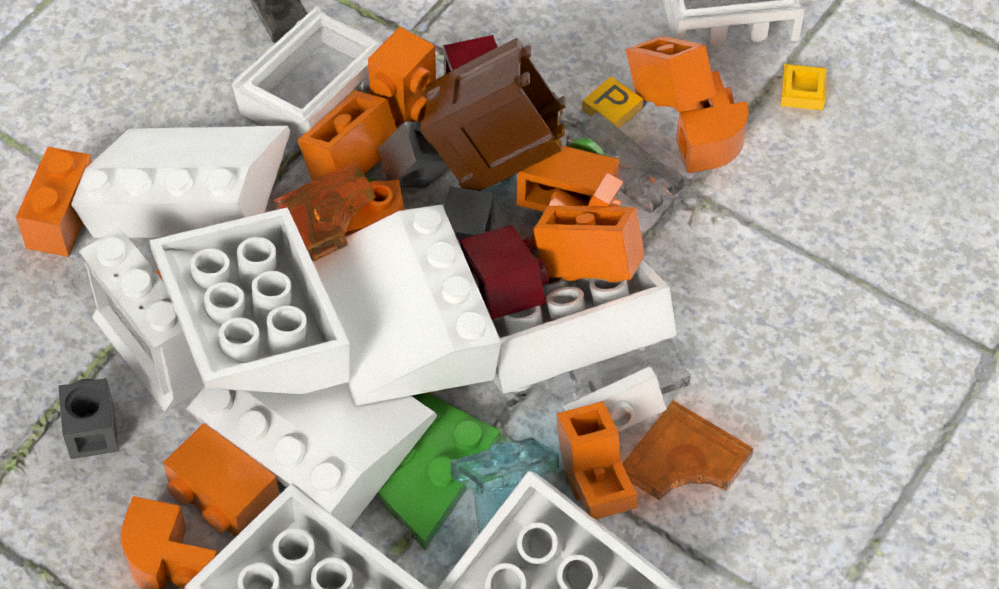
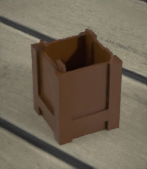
M518 38L426 84L425 94L427 102L425 117L421 121L420 131L459 181L461 188L482 191L561 152L562 142L559 138L565 136V126L563 123L560 124V115L563 114V109L566 108V98L564 96L558 98L551 91L530 59L531 46L523 47Z

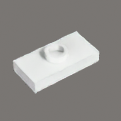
M650 366L563 406L564 411L603 401L618 432L667 410L657 376Z

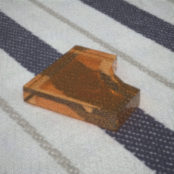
M354 161L274 199L278 210L288 207L312 262L349 245L346 232L351 218L362 206L372 201L375 195L357 161Z
M672 400L666 408L667 410L661 414L622 464L633 485L660 500L672 489L690 483L710 484L727 491L752 458L754 448Z

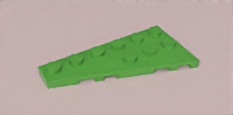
M428 393L411 396L434 411L437 417L376 495L385 503V509L396 520L400 519L414 534V539L426 550L500 442L501 431Z

